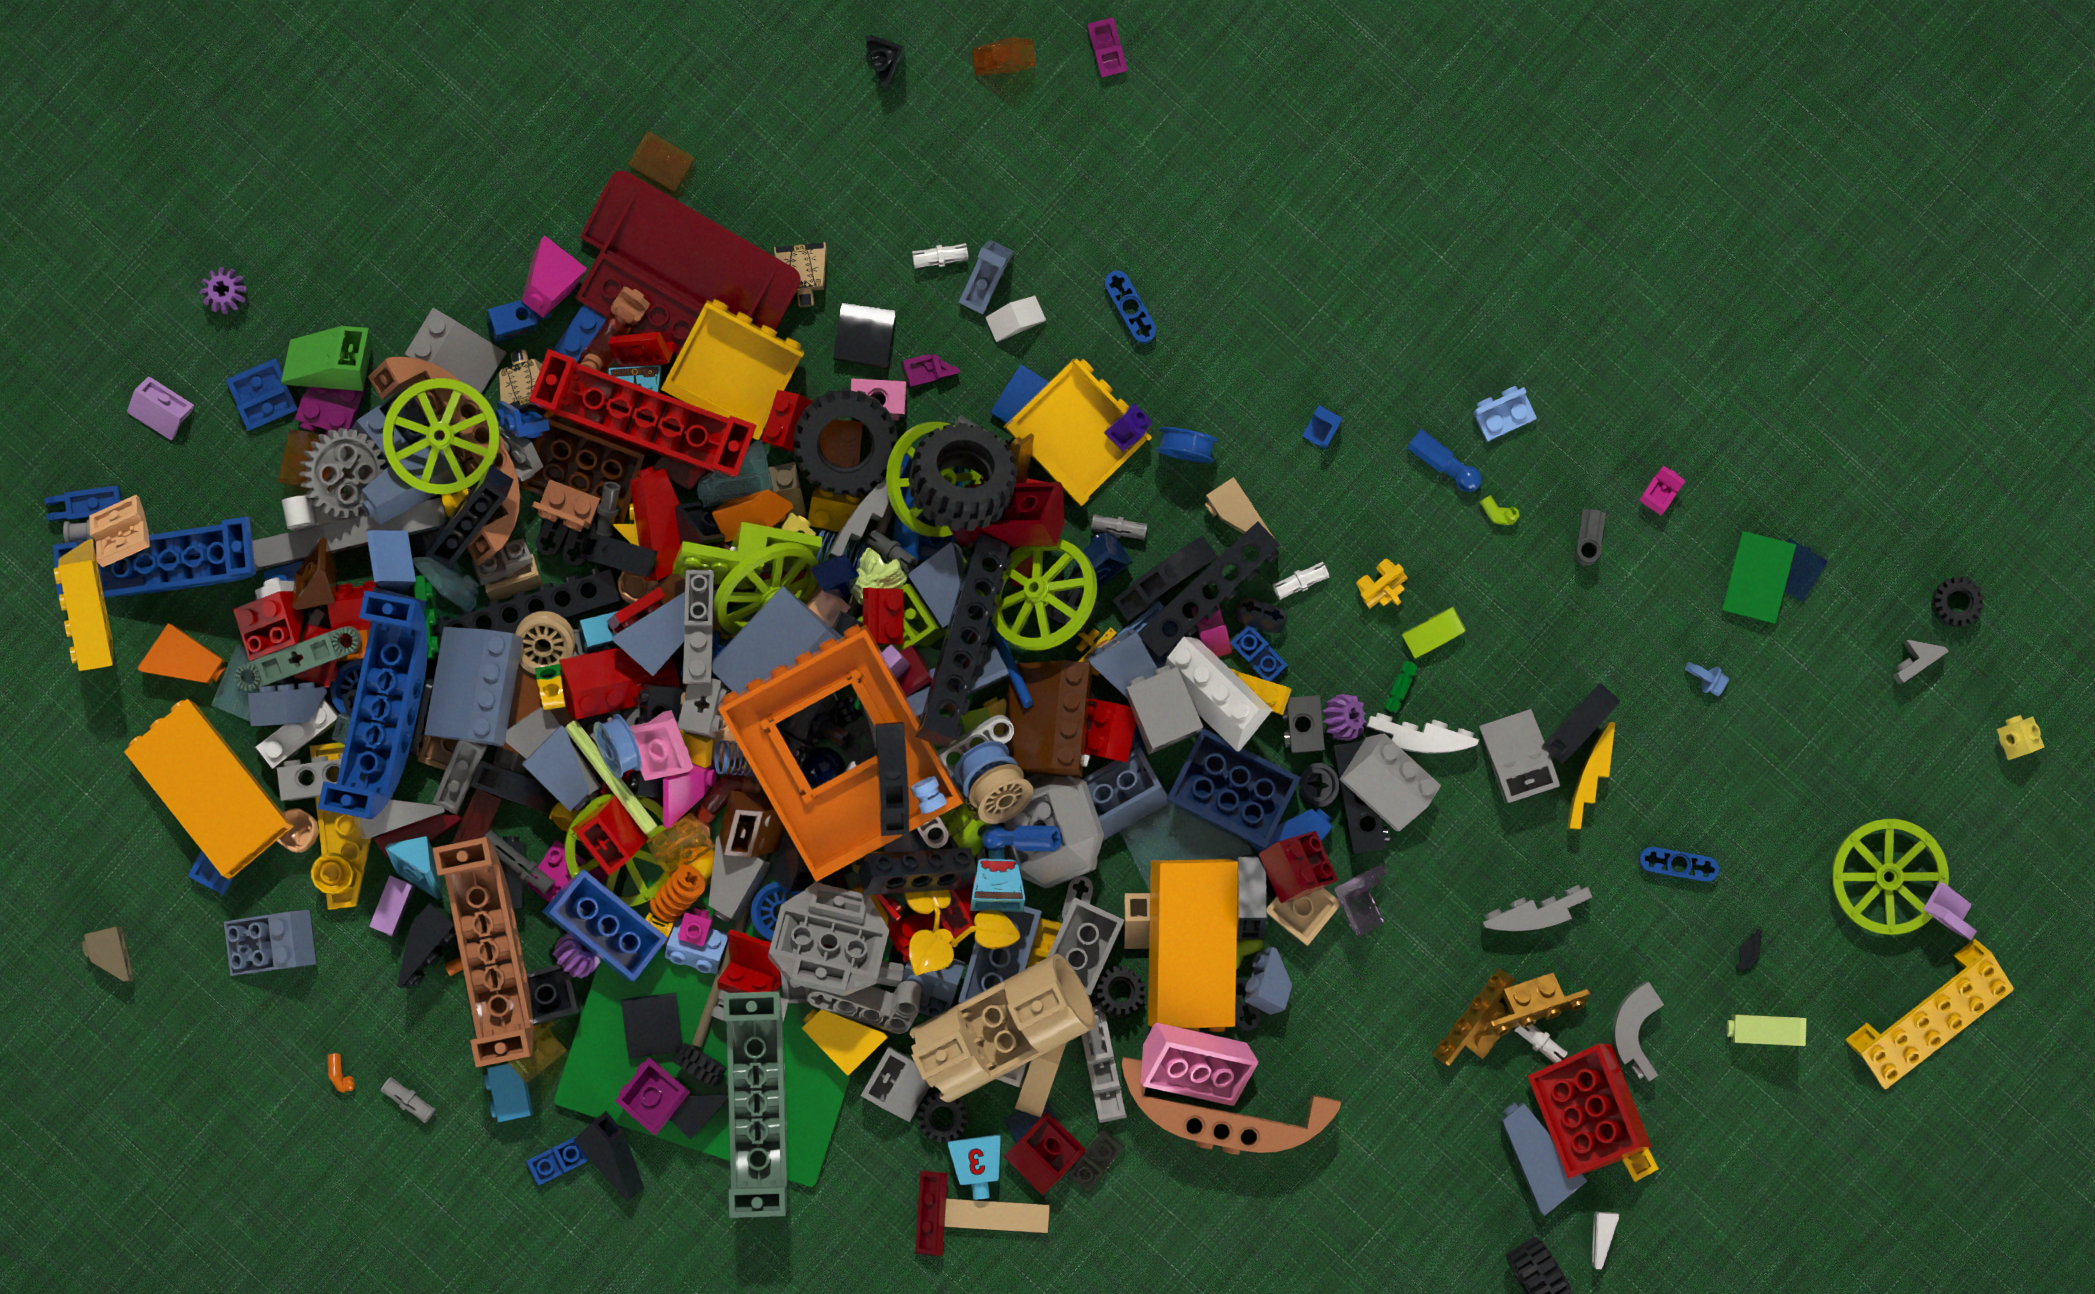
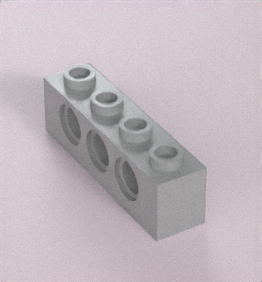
M343 753L338 754L339 759L329 761L328 756L311 758L312 763L301 764L300 760L285 761L284 767L277 768L281 801L320 797L323 781L337 784V782L330 780L329 772L333 767L340 768ZM310 770L314 774V782L309 786H305L302 782V775Z

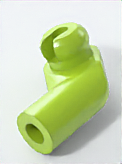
M1491 495L1479 502L1490 520L1495 524L1512 525L1519 519L1520 515L1517 508L1498 507Z
M1237 940L1236 969H1239L1244 956L1259 952L1263 948L1262 940Z

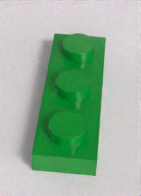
M425 575L415 576V598L428 601L424 615L427 628V660L437 659L436 653L440 650L439 637L434 636L433 625H437L436 609H432L431 598L435 597L433 581L429 582V578Z

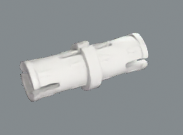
M966 243L946 247L936 245V248L912 251L914 268L934 265L943 267L947 263L968 261Z
M1320 562L1303 571L1297 570L1294 572V575L1272 585L1278 599L1281 600L1300 590L1302 592L1308 590V587L1314 583L1329 578V573L1324 563Z
M1520 1025L1514 1030L1530 1042L1535 1051L1539 1050L1554 1064L1562 1061L1557 1055L1565 1058L1568 1053L1552 1041L1547 1032L1543 1033L1535 1025L1526 1027V1029L1521 1028Z

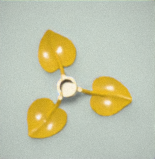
M949 890L905 893L906 901L914 911L922 914L935 912L932 932L920 930L912 936L909 943V959L915 976L948 967L954 957L952 947H957L958 943L972 932H975L977 944L990 949H999L1013 945L1020 938L1018 930L1006 915L997 910L987 909L975 916V926L969 927L954 939L950 931L939 929L941 914L939 909L949 906L951 902Z

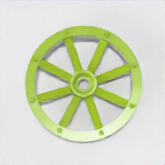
M435 378L414 384L397 397L385 418L383 446L391 467L407 484L423 492L445 495L470 488L476 484L487 468L493 465L499 450L500 429L493 408L487 399L476 389L454 379ZM439 388L453 390L441 422L438 421L425 391ZM462 393L473 399L483 411L455 425H449ZM415 396H418L431 425L429 427L398 416L403 407ZM487 420L489 427L488 449L455 437L456 433ZM395 424L426 435V438L396 452L394 446ZM438 431L445 433V437L441 441H438L435 437ZM452 445L485 456L479 467L468 477H465L451 449ZM428 446H432L420 480L409 473L400 460ZM440 450H443L457 482L450 484L429 483Z
M926 422L910 428L896 442L887 465V492L896 515L909 529L927 537H945L953 534L947 525L941 527L935 524V527L919 521L916 517L923 509L919 510L915 505L910 510L908 509L900 487H907L910 483L908 482L909 478L900 479V468L905 454L913 460L915 449L910 445L920 436L927 433L929 437L931 431L937 428L943 430V426L950 425L945 422ZM948 467L940 471L942 477L953 485L956 482L972 480V484H982L979 481L982 476L972 469L971 472L956 474L953 471L954 467Z
M1058 539L1056 546H1020L1010 554L1009 566L1006 571L1002 572L1001 579H1004L1005 585L1008 577L1023 585L1024 590L1001 599L1002 588L1000 594L995 596L994 603H997V609L991 621L1001 636L1017 647L1027 650L1049 649L1070 639L1087 621L1097 594L1096 574L1088 557L1075 545L1065 540ZM1055 550L1065 552L1042 576L1043 551ZM1033 555L1032 578L1028 579L1014 569L1023 560ZM1073 558L1076 559L1082 570L1083 578L1051 582ZM1084 587L1083 597L1077 611L1054 597L1056 591ZM1025 600L1010 630L1004 621L1002 610ZM1051 604L1071 618L1066 625L1050 634L1045 606ZM1035 605L1041 637L1027 638L1019 636Z
M793 542L774 544L751 554L735 566L720 584L713 603V611L717 621L727 632L737 635L748 623L738 622L737 620L759 611L782 585L791 593L797 592L795 596L805 604L814 592L819 580L820 567L818 560L806 546ZM784 556L799 557L781 580ZM774 559L771 579L763 581L753 569ZM807 565L805 578L791 584L803 567ZM746 575L757 586L755 593L732 592ZM728 602H754L727 615L726 608Z
M613 792L599 796L586 804L576 814L568 828L565 838L564 855L567 869L572 878L582 869L589 872L599 865L593 858L577 867L575 843L576 839H579L571 828L615 795ZM634 794L642 806L654 812L663 822V807L647 796H637ZM675 823L670 828H664L663 824H661L652 832L646 834L648 840L668 832L670 841L669 859L639 849L625 863L640 892L630 896H617L629 907L640 905L653 899L656 892L676 872L681 854V843ZM634 857L666 867L660 878L648 889L632 860ZM620 868L610 876L608 875L605 887L612 893Z
M1899 819L1876 820L1854 830L1840 845L1832 866L1833 891L1841 909L1860 927L1879 934L1907 933L1923 926L1933 918L1923 910L1925 904L1902 884L1903 881H1937V885L1939 882H1942L1947 886L1949 883L1947 861L1936 840L1921 827ZM1881 829H1885L1884 864H1881L1860 842V839L1865 835ZM1894 829L1912 834L1919 841L1901 859L1893 864ZM1852 847L1876 870L1875 873H1843L1845 860ZM1927 847L1934 858L1937 872L1903 873L1902 869ZM1886 872H1889L1892 875V879L1890 882H1887L1884 879V874ZM1843 881H1875L1876 884L1853 907L1846 895ZM1881 890H1884L1886 925L1869 920L1860 914ZM1893 890H1896L1921 914L1908 922L1895 925Z

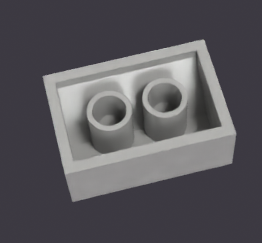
M1385 733L1366 737L1340 778L1350 790L1395 831L1403 829L1424 811L1441 787L1434 778Z
M1074 897L1047 958L1054 954L1061 955L1074 969L1087 994L1091 995L1124 919Z

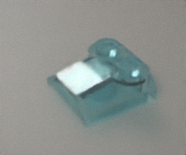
M414 557L412 560L413 564L440 594L468 613L476 606V597L479 594L477 587L479 585L469 575L464 576L462 574L464 568L457 561L448 569L430 557Z

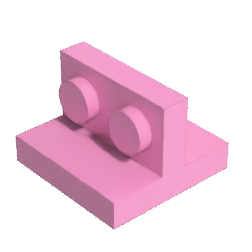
M672 710L662 712L647 723L630 726L640 751L642 761L641 772L645 781L686 773L694 768Z

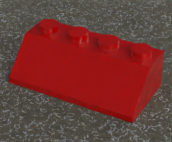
M620 647L559 660L567 712L575 719L638 706L637 696L639 690H642L643 683L680 688L678 672L672 656L654 676L641 665L635 666L630 656Z

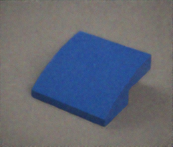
M277 357L226 378V382L237 403V409L248 431L298 410L289 385H281L283 370Z
M1020 365L990 414L1007 424L1049 382L1025 366Z

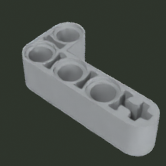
M904 981L897 986L894 993L869 986L846 996L809 988L807 1000L815 1007L899 1034L908 1031L918 1015L922 987L916 982Z

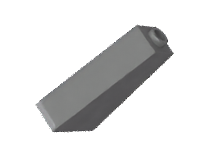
M543 706L509 727L506 732L505 742L527 759L560 724L550 709L543 710ZM572 744L590 791L586 795L589 799L588 801H590L599 794L597 789L601 786Z

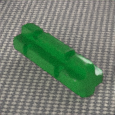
M1410 661L1403 663L1400 669L1402 672L1398 674L1390 692L1391 697L1385 703L1384 708L1392 713L1399 711L1402 704L1400 702L1404 700L1412 682L1411 677L1415 675L1418 668L1416 664Z

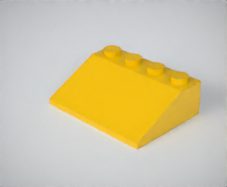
M90 539L60 557L58 567L54 568L56 584H62L64 593L59 594L61 610H67L69 620L64 621L67 637H72L74 644L73 647H69L72 664H78L79 671L112 666L113 640L93 539Z

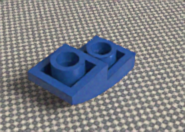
M1247 626L1230 642L1234 649L1263 680L1273 682L1288 668L1287 663L1251 626Z
M575 1137L525 1161L537 1186L589 1161L585 1152L573 1140Z

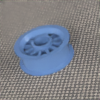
M615 714L609 722L604 724L596 722L594 724L595 740L601 757L611 774L615 778L620 779L626 771L631 769L635 771L641 770L640 751L626 721L619 714Z
M999 741L984 742L968 750L958 760L954 768V778L963 785V792L969 798V791L973 783L983 773L999 765L1014 764L1018 766L1015 759L1009 757V750L1004 743Z

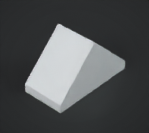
M1036 296L1011 302L985 317L996 343L1046 321Z

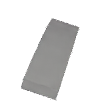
M902 467L900 468V476L904 469ZM886 477L872 489L853 511L837 535L827 558L837 562L841 558L849 538L858 541L862 537L870 518L878 522L883 517L890 501Z
M1100 1005L1093 1007L1096 1022L1094 1029L1081 1036L1099 1123L1126 1118L1106 1016L1101 1011Z

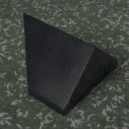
M873 35L865 36L883 92L889 91L906 57L904 46Z
M700 502L676 505L675 507L681 545L683 541L701 545L725 541L726 536L720 532L717 524H714L708 518V513H704L701 510L702 505Z

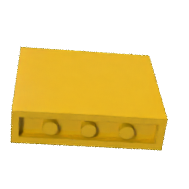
M714 299L713 302L707 300L661 390L688 404L729 418L731 415L756 424L757 426L752 438L759 440L768 421L777 389L784 391L801 357L804 355V351L800 349L802 345L788 337L786 341L776 337L777 331L766 325H762L761 328L752 324L753 319L741 312L735 315L727 311L729 306L719 300Z
M1073 359L1003 427L1014 439L1019 436L1024 439L1032 433L1034 441L1031 457L1055 482H1061L1063 490L1077 505L1082 506L1089 500L1088 497L1146 440L1149 441L1152 437L1148 434L1150 428H1148L1139 440L1122 452L1104 434V431L1120 418L1129 406L1121 398L1117 401L1110 394L1113 389L1103 379L1098 381L1091 374L1094 369L1084 359L1081 361Z

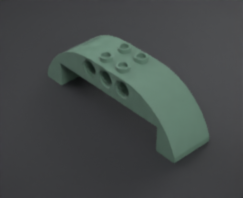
M780 992L723 993L724 1021L727 1023L731 1167L729 1218L786 1216L788 1180L784 1030Z

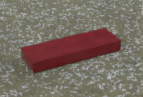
M920 1171L915 1254L943 1256L948 1177L946 1172Z

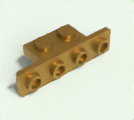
M1499 968L1488 979L1481 992L1474 997L1464 1014L1457 1019L1447 1036L1440 1041L1437 1049L1433 1052V1056L1449 1066L1463 1047L1466 1046L1483 1059L1500 1038L1496 1034L1487 1036L1485 1030L1491 1021L1511 1015L1510 1010L1499 1001L1503 997V989L1510 987L1515 979Z
M1554 973L1505 988L1502 991V995L1511 1015L1491 1021L1485 1032L1487 1036L1493 1034L1502 1036L1512 1030L1511 1028L1520 1025L1521 1028H1526L1536 1023L1538 1019L1545 1017L1549 1020L1559 1016L1562 1011L1568 1009L1571 1011L1579 1010L1586 1005L1591 993L1589 989L1564 997Z

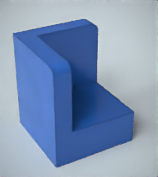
M1319 405L1302 436L1317 446L1326 449L1343 418Z

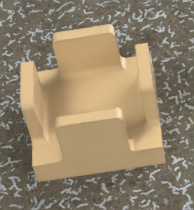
M1322 888L1300 899L1283 904L1280 903L1276 895L1266 910L1267 914L1278 924L1308 946L1342 902Z

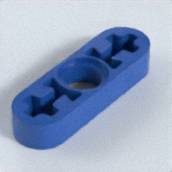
M1112 271L1105 279L1106 291L1135 341L1141 344L1151 342L1156 335V326L1128 276L1122 271ZM1112 278L1123 279L1122 289L1125 293L1130 290L1132 294H1127L1120 301H1117L1116 297L1121 296L1116 287H1110L1113 283ZM1125 301H1136L1139 307L1138 311L1132 315L1126 314L1122 308ZM1142 313L1145 315L1144 318L1140 319L1143 326L1151 327L1148 332L1149 336L1146 338L1143 334L1137 335L1139 326L1136 321L1132 325L1129 320L1137 319Z
M1657 847L1645 848L1639 855L1640 866L1648 872L1703 882L1714 880L1719 873L1717 861L1707 856ZM1655 852L1656 858L1665 859L1664 853L1669 854L1666 860V871L1662 870L1664 864L1654 863L1653 867H1649V862L1645 861V856ZM1677 856L1683 857L1687 864L1682 872L1674 871L1671 866L1673 858ZM1691 858L1696 859L1694 865L1701 866L1705 864V861L1709 862V867L1713 868V872L1708 873L1704 877L1702 871L1693 870V875H1689L1692 868Z

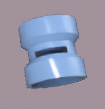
M935 776L923 779L910 787L913 796L919 800L918 806L922 814L932 812L947 803L944 794L938 790L939 783Z

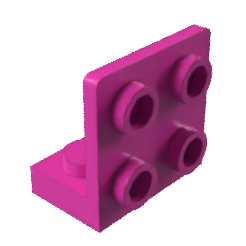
M557 840L538 866L547 876L555 880L554 885L544 895L529 881L527 883V887L548 902H551L559 890L572 879L565 862L564 844ZM575 853L577 867L588 862ZM598 867L587 872L601 884L608 877Z

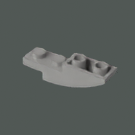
M686 570L683 684H711L714 620V571Z
M1576 885L1564 891L1565 897L1556 900L1552 896L1539 902L1541 907L1538 909L1534 900L1526 901L1525 897L1510 903L1511 909L1501 913L1499 908L1485 914L1486 920L1481 922L1483 928L1502 931H1526L1549 927L1572 919L1567 908L1592 898L1588 887L1581 889L1580 885Z

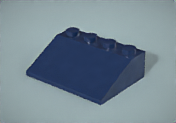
M1203 728L1166 800L1265 850L1301 777L1243 748L1238 752L1225 739Z

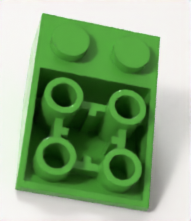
M339 326L291 339L281 385L363 391L372 350L369 328Z

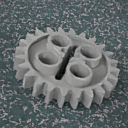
M339 428L338 433L336 430H328V436L319 435L320 443L311 441L310 444L314 449L313 452L304 451L309 459L308 461L300 462L301 465L307 467L306 471L299 473L300 476L307 479V481L301 484V487H308L310 489L305 496L308 498L315 497L311 505L316 507L321 505V513L329 512V515L332 517L340 515L342 518H348L349 514L351 516H358V509L364 511L362 508V502H364L362 489L384 471L380 469V465L386 462L384 459L377 458L382 450L372 449L375 441H366V434L359 433L357 435V430L350 429L347 432V429ZM344 447L346 457L342 460L340 458V451ZM363 466L365 472L363 478L360 479L358 471ZM325 467L328 469L326 480L322 478V471ZM345 486L347 494L345 498L342 499L340 492L342 487Z

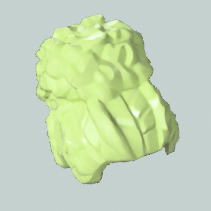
M867 548L860 558V568L856 570V574L851 578L849 591L855 596L857 602L863 605V588L899 589L908 579V573L902 571L900 562L897 559L885 564L877 552Z

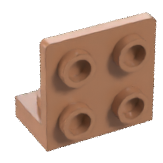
M549 479L541 502L534 501L532 507L538 510L537 515L555 523L557 518L564 520L563 525L581 532L583 528L590 530L601 499Z

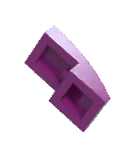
M1114 17L1088 23L1087 26L1101 77L1128 71Z

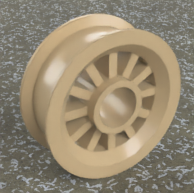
M548 611L532 613L520 622L515 635L523 638L519 664L533 674H536L535 668L559 664L560 659L572 657L575 647L574 631L568 621L556 613ZM545 639L549 641L551 646L541 647L537 641Z
M1003 764L986 771L973 783L969 791L970 803L975 808H978V815L981 820L990 824L1001 823L1015 817L1026 808L1033 796L1031 783L1024 779L1023 771L1014 764Z

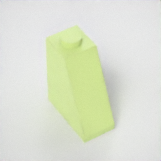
M1732 1015L1731 1020H1727L1726 1033L1727 1037H1731V1042L1805 1046L1806 1018Z

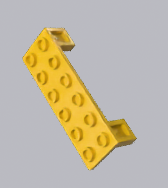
M1976 939L1954 954L1957 962L1965 969L1882 1034H1879L1872 1026L1866 1023L1846 1038L1850 1047L1864 1059L1884 1089L1889 1088L2013 991V986L1992 952Z

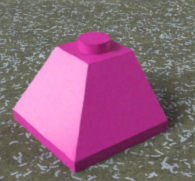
M714 759L711 760V765L706 768L692 763L694 768L689 772L664 777V828H670L705 796L711 786L715 785L717 771L714 770Z

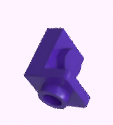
M1132 404L1120 418L1107 427L1104 434L1123 452L1144 435L1152 424V420L1136 404Z

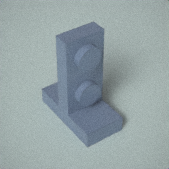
M989 240L982 246L977 256L979 259L958 303L984 314L1004 269L1015 251L992 240Z

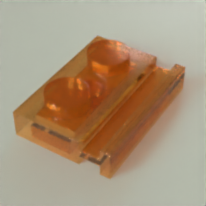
M647 131L634 152L632 159L628 162V166L675 193L695 158Z

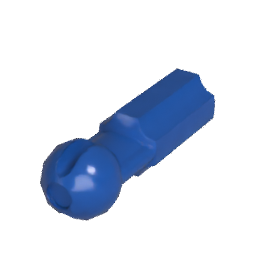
M1422 429L1419 430L1407 446L1410 451L1438 472L1444 471L1452 477L1457 487L1464 492L1476 491L1482 483L1481 473L1477 468L1462 464L1454 458L1452 451Z
M993 824L989 825L982 833V842L991 851H1000L1006 845H1014L1018 851L1055 852L1057 848H1060L1062 840L1060 830L1056 826L1019 825L1014 831H1006L1001 825Z

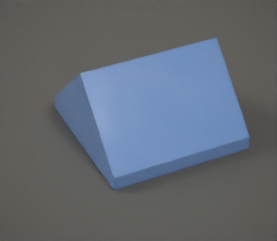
M367 531L374 583L384 590L404 594L416 582L408 531Z

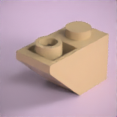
M1125 893L1124 949H1149L1150 893Z

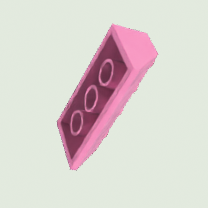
M1155 1022L1143 1044L1141 1084L1144 1087L1234 1106L1255 1070L1258 1060L1245 1042Z

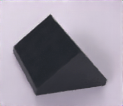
M556 964L526 973L531 998L533 1026L579 1013V998L572 976L568 971L564 972L561 965Z

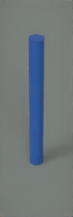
M989 618L987 627L991 628V637L1009 672L1023 707L1029 708L1034 702L1004 637L996 630Z

